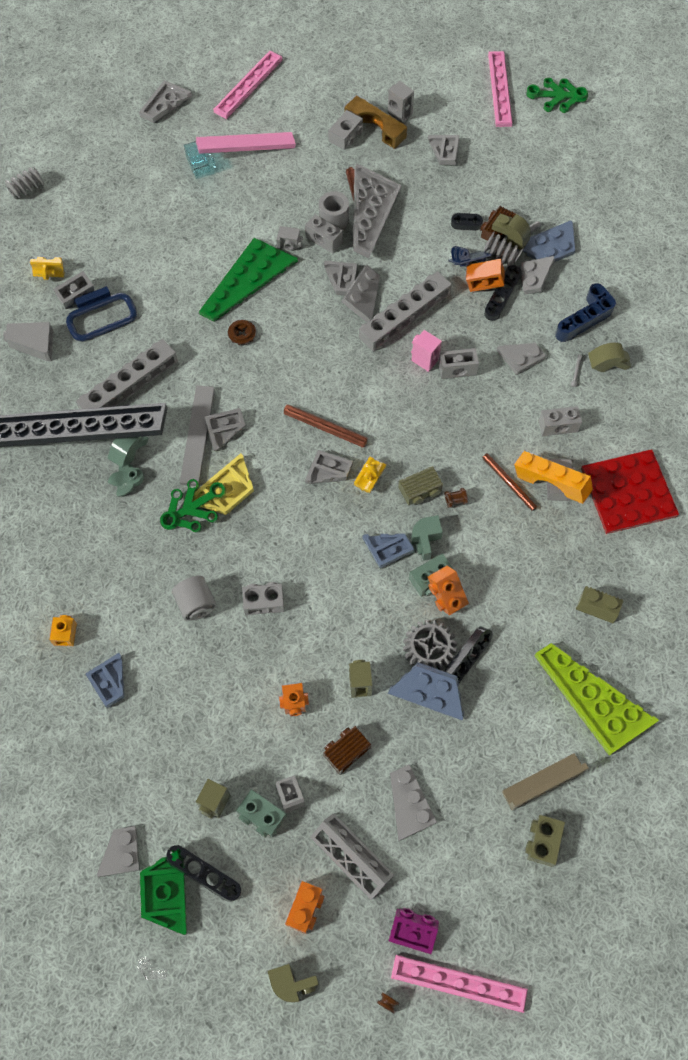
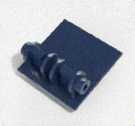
M453 246L451 248L452 259L448 261L462 267L470 265L471 261H485L486 257L492 255L482 251L469 253V250L466 248Z

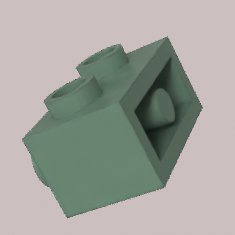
M443 553L410 571L409 580L421 597L432 595L428 586L430 584L428 576L445 566L452 568Z
M252 789L236 810L240 815L238 819L247 826L250 823L256 826L257 829L255 831L264 838L267 835L273 838L287 817L285 812Z

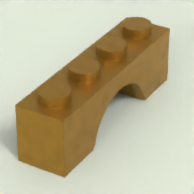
M357 95L344 107V112L348 110L363 118V123H372L379 126L382 130V142L393 149L407 138V126Z

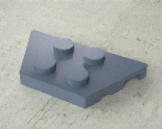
M572 220L530 237L523 251L532 259L554 256L555 262L575 253Z
M418 662L412 667L410 672L403 675L389 689L388 694L459 720H463L464 711H462L461 694L458 690V678L447 672Z

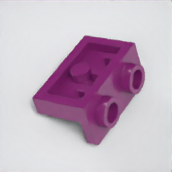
M397 908L389 942L432 954L439 921L435 920L431 915L424 914L422 916L415 914L408 908Z

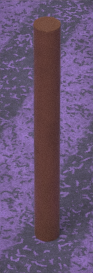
M488 453L482 457L531 511L538 507Z

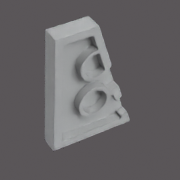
M410 765L391 772V787L399 842L436 824L437 821Z

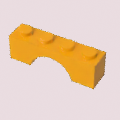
M523 451L514 464L518 478L532 484L537 480L547 481L558 487L567 498L582 504L593 490L591 476Z

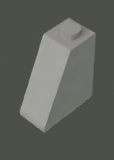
M50 322L7 324L3 336L4 341L8 343L10 348L45 361L52 360L54 331Z

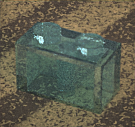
M196 141L183 145L185 156L195 179L215 174L214 167H216L214 158L209 156L210 153L199 154Z

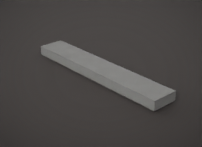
M196 385L180 485L187 486V482L190 479H195L200 483L208 434L204 417L211 415L215 392L214 387ZM192 482L190 486H196V482Z

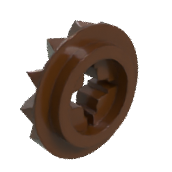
M237 320L228 328V337L232 343L235 342L238 345H247L248 342H253V338L256 336L255 326L247 320ZM238 331H241V332L245 331V335L241 334V335L239 336V332H238Z

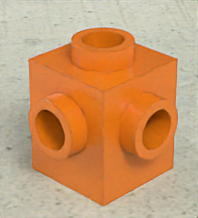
M302 683L282 685L283 696L279 697L280 709H285V714H290V716H300L302 712H306L305 705H309L308 693H303Z

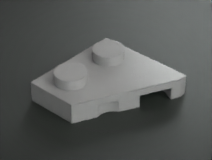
M428 135V141L439 165H456L460 141L459 135Z
M554 256L521 262L524 294L542 292L544 283L550 274L549 270L555 263Z
M324 261V268L336 295H346L356 279L357 264Z
M536 343L497 347L498 353L516 375L546 358V355Z
M240 408L204 417L214 451L221 448L245 427Z
M318 450L305 483L314 484L347 480L353 466V461Z
M136 826L113 830L97 872L98 878L140 871Z

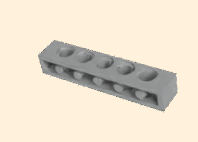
M438 271L433 275H429L425 281L415 285L409 293L403 294L394 304L388 305L382 313L376 314L371 321L364 323L359 329V339L372 351H375L451 293L452 284Z
M163 339L152 344L149 349L140 353L131 362L126 363L117 372L109 375L102 383L95 385L88 393L81 395L76 401L78 408L91 409L118 406L178 362L176 352Z

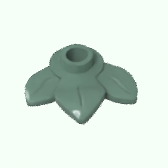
M128 464L124 467L119 466V472L111 474L107 482L118 486L116 495L120 497L130 493L134 486L140 485L144 480V474L141 469L134 468L131 464Z

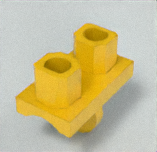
M37 257V259L30 260L33 277H43V280H49V277H64L65 273L61 257H55L54 259Z
M369 456L354 481V486L371 493L386 468V464Z

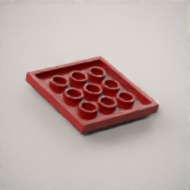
M652 449L581 467L583 474L591 476L593 490L590 494L606 534L679 516Z

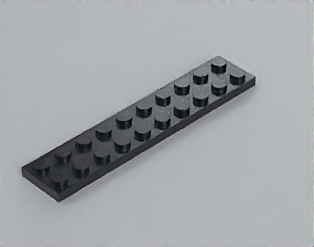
M166 403L0 415V447L159 436L163 434L168 407Z

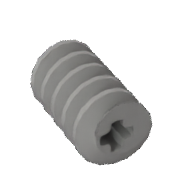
M29 167L28 172L22 171V175L17 174V179L11 177V182L5 181V185L14 199L15 195L20 199L21 192L26 196V189L33 192L32 186L38 189L37 183L44 186L42 177L35 167L34 169Z
M493 232L485 244L484 252L490 249L491 255L496 253L495 259L502 257V263L508 260L507 266L514 264L523 249L517 252V245L511 248L512 242L505 245L506 239L503 238L499 241L500 235L498 234L493 237Z

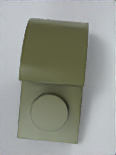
M500 213L492 224V230L507 235V243L512 242L511 247L517 245V249H524L530 240V226L524 218L517 214L512 218Z
M621 343L603 344L588 353L592 369L600 372H605L614 366L623 370L631 367L630 356L627 351L623 350Z
M290 964L268 970L274 993L286 1002H300L298 992L302 991V995L315 992V986L319 985L316 975L295 982Z

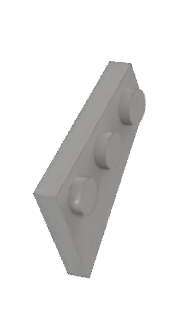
M164 80L140 110L139 115L141 118L154 123L191 98L192 92Z
M368 265L362 269L341 301L367 323L372 320L380 275Z

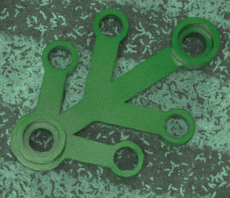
M552 78L544 79L543 86L554 91L540 90L534 84L529 85L526 91V95L530 99L554 97L551 101L544 103L543 109L546 112H551L553 107L565 98L571 99L560 104L559 110L562 113L568 112V108L576 102H585L588 99L586 88H576L566 78L560 80L559 86L553 82Z
M190 479L187 482L188 489L183 508L176 511L178 501L182 500L183 492L179 489L172 490L169 509L160 517L161 526L167 530H172L179 526L190 529L194 533L200 532L202 529L200 522H189L180 518L190 515L207 519L210 523H215L218 520L216 512H207L197 508L214 498L224 497L226 487L220 482H215L211 485L208 493L193 501L195 491L199 489L200 484L197 480ZM192 482H196L195 488L190 487ZM218 488L222 489L220 494H216ZM176 492H180V496L178 498L174 497V494ZM210 514H215L213 520H209ZM172 517L173 522L171 524H168V518ZM194 524L199 525L197 530H193Z

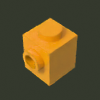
M68 615L53 617L49 640L54 646H74L77 627L75 620Z

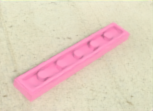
M269 51L213 109L214 113L227 119L282 62L283 57Z
M504 51L489 52L496 127H512Z
M292 132L196 137L199 154L295 148L296 145Z
M399 955L395 956L391 978L524 1013L528 989Z

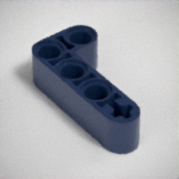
M599 283L592 284L586 297L589 305L559 322L555 333L557 340L561 342L569 341L612 315L616 300L603 285Z

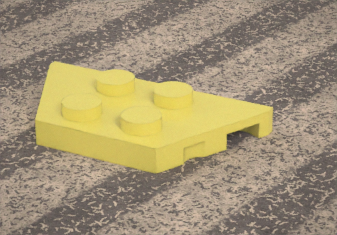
M240 453L195 491L193 501L208 493L213 483L220 482L226 487L225 496L214 498L200 507L227 515L254 492L243 455ZM218 488L216 490V494H220L222 492L221 488Z

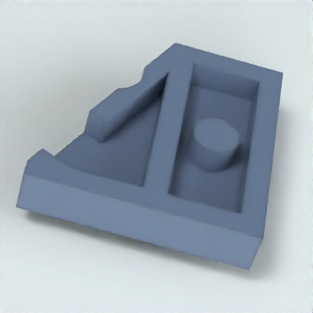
M405 534L362 535V539L379 568H383L414 552V548Z
M117 653L86 673L87 678L106 708H109L125 697L122 656L120 653Z

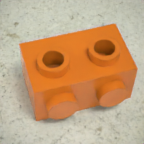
M501 259L467 265L466 281L470 292L504 286L505 270Z
M445 566L428 576L430 582L428 585L429 589L437 599L435 604L440 611L451 615L469 604L455 570Z
M302 881L285 925L304 934H307L308 929L312 931L317 919L314 917L316 908H321L325 898L322 895L323 890Z

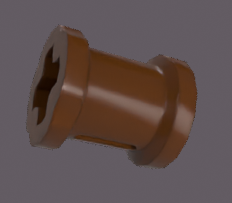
M464 488L450 493L446 491L444 494L448 508H452L453 505L462 503L466 505L468 503Z

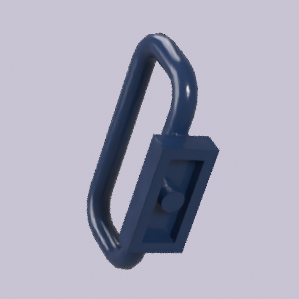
M106 286L74 299L78 309L68 314L66 324L72 337L77 341L84 342L133 322L137 317V309L129 295L126 293L111 295ZM117 300H124L130 310L129 316L83 335L77 332L73 323L74 318Z

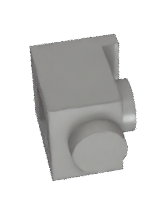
M280 226L276 239L277 249L281 250L282 247L287 250H298V247H302L303 236H300V229Z

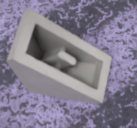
M295 775L275 782L285 813L305 807L304 798Z

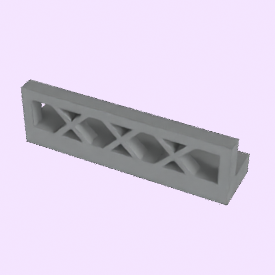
M334 813L327 817L310 837L370 900L394 876ZM322 830L328 835L329 842H324L320 838L319 834ZM335 847L341 848L344 851V858L336 854ZM351 863H355L359 867L360 873H355L351 869ZM366 879H371L377 885L374 891L367 886Z

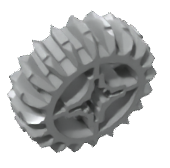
M428 619L425 620V625L419 621L417 627L411 626L412 632L407 631V638L403 641L406 645L403 647V651L408 652L405 658L411 659L410 665L419 662L435 669L437 667L441 671H443V665L448 667L449 661L454 659L453 654L457 653V649L454 648L457 646V641L453 640L455 634H449L450 627L443 629L444 623L442 622L438 626L436 625V620L429 624ZM429 633L427 638L416 639L421 634ZM436 634L444 640L446 645H443L442 642L436 639ZM430 639H432L433 648L430 650L429 654L428 643H430ZM414 647H418L419 650H422L425 654V658L421 657L416 652ZM445 653L440 658L431 660L433 654Z

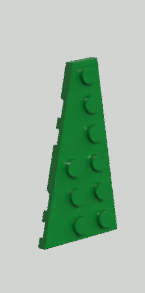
M253 238L199 310V315L215 322L229 312L236 304H240L250 294H254L269 283L272 278L279 273H283L290 265L297 263L298 258Z

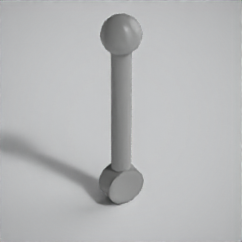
M579 354L577 357L574 378L571 382L572 387H576L578 385L577 376L582 355Z

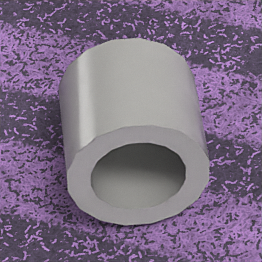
M337 191L325 193L319 199V217L341 230L346 229L349 224L348 198L343 193Z
M203 576L187 578L179 582L172 589L173 597L183 619L186 621L204 618L216 608L217 604Z

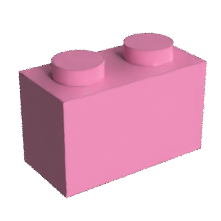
M423 330L412 341L411 361L429 372L439 361L442 341L426 330Z

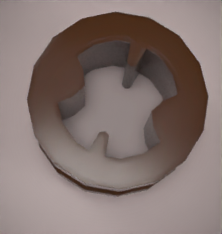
M382 992V999L378 1000L377 1004L394 1014L396 1012L394 1010L395 1006H399L400 1003Z

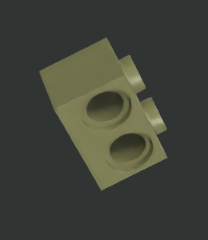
M355 660L353 663H349L351 698L371 696L372 677L370 662Z
M539 815L536 820L533 819L530 827V832L533 833L532 841L528 840L525 853L528 854L527 860L554 867L557 862L565 822ZM542 825H548L550 827V835H545L542 832ZM537 846H543L546 849V856L542 857L537 853Z

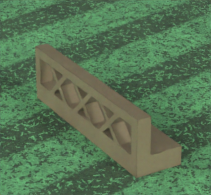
M573 753L502 790V794L513 811L583 774L588 769L586 763L581 765L577 756Z

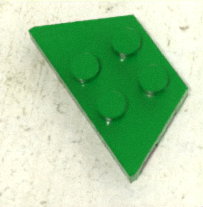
M172 852L171 860H181L183 863L180 866L184 868V859L179 856L180 852ZM163 857L152 866H148L140 871L141 918L182 935H187L185 875L170 866L166 861V857Z

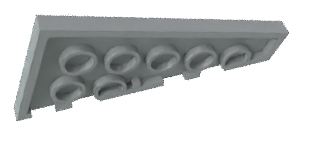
M357 163L354 169L353 251L369 258L401 185Z

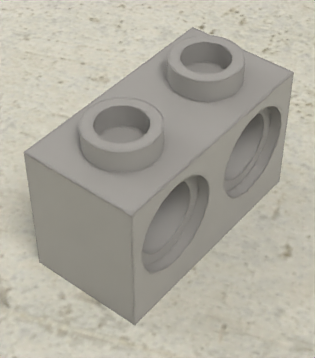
M270 582L266 585L249 584L247 587H242L245 615L284 612L282 584ZM272 594L278 596L275 600H270L268 597ZM252 596L258 597L254 602L249 601V598Z

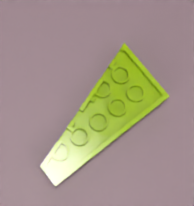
M550 643L535 653V658L609 756L659 721L656 717L650 716L643 711L642 707L625 698L624 694L600 677L597 678L590 673L589 669L576 663L568 654L554 644Z

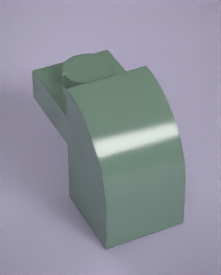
M145 436L114 439L107 459L120 467H124L133 462L136 450L145 446L149 438Z
M439 515L422 518L413 527L411 545L416 544L417 553L422 555L423 561L431 559L432 552L429 541L442 538L443 532Z

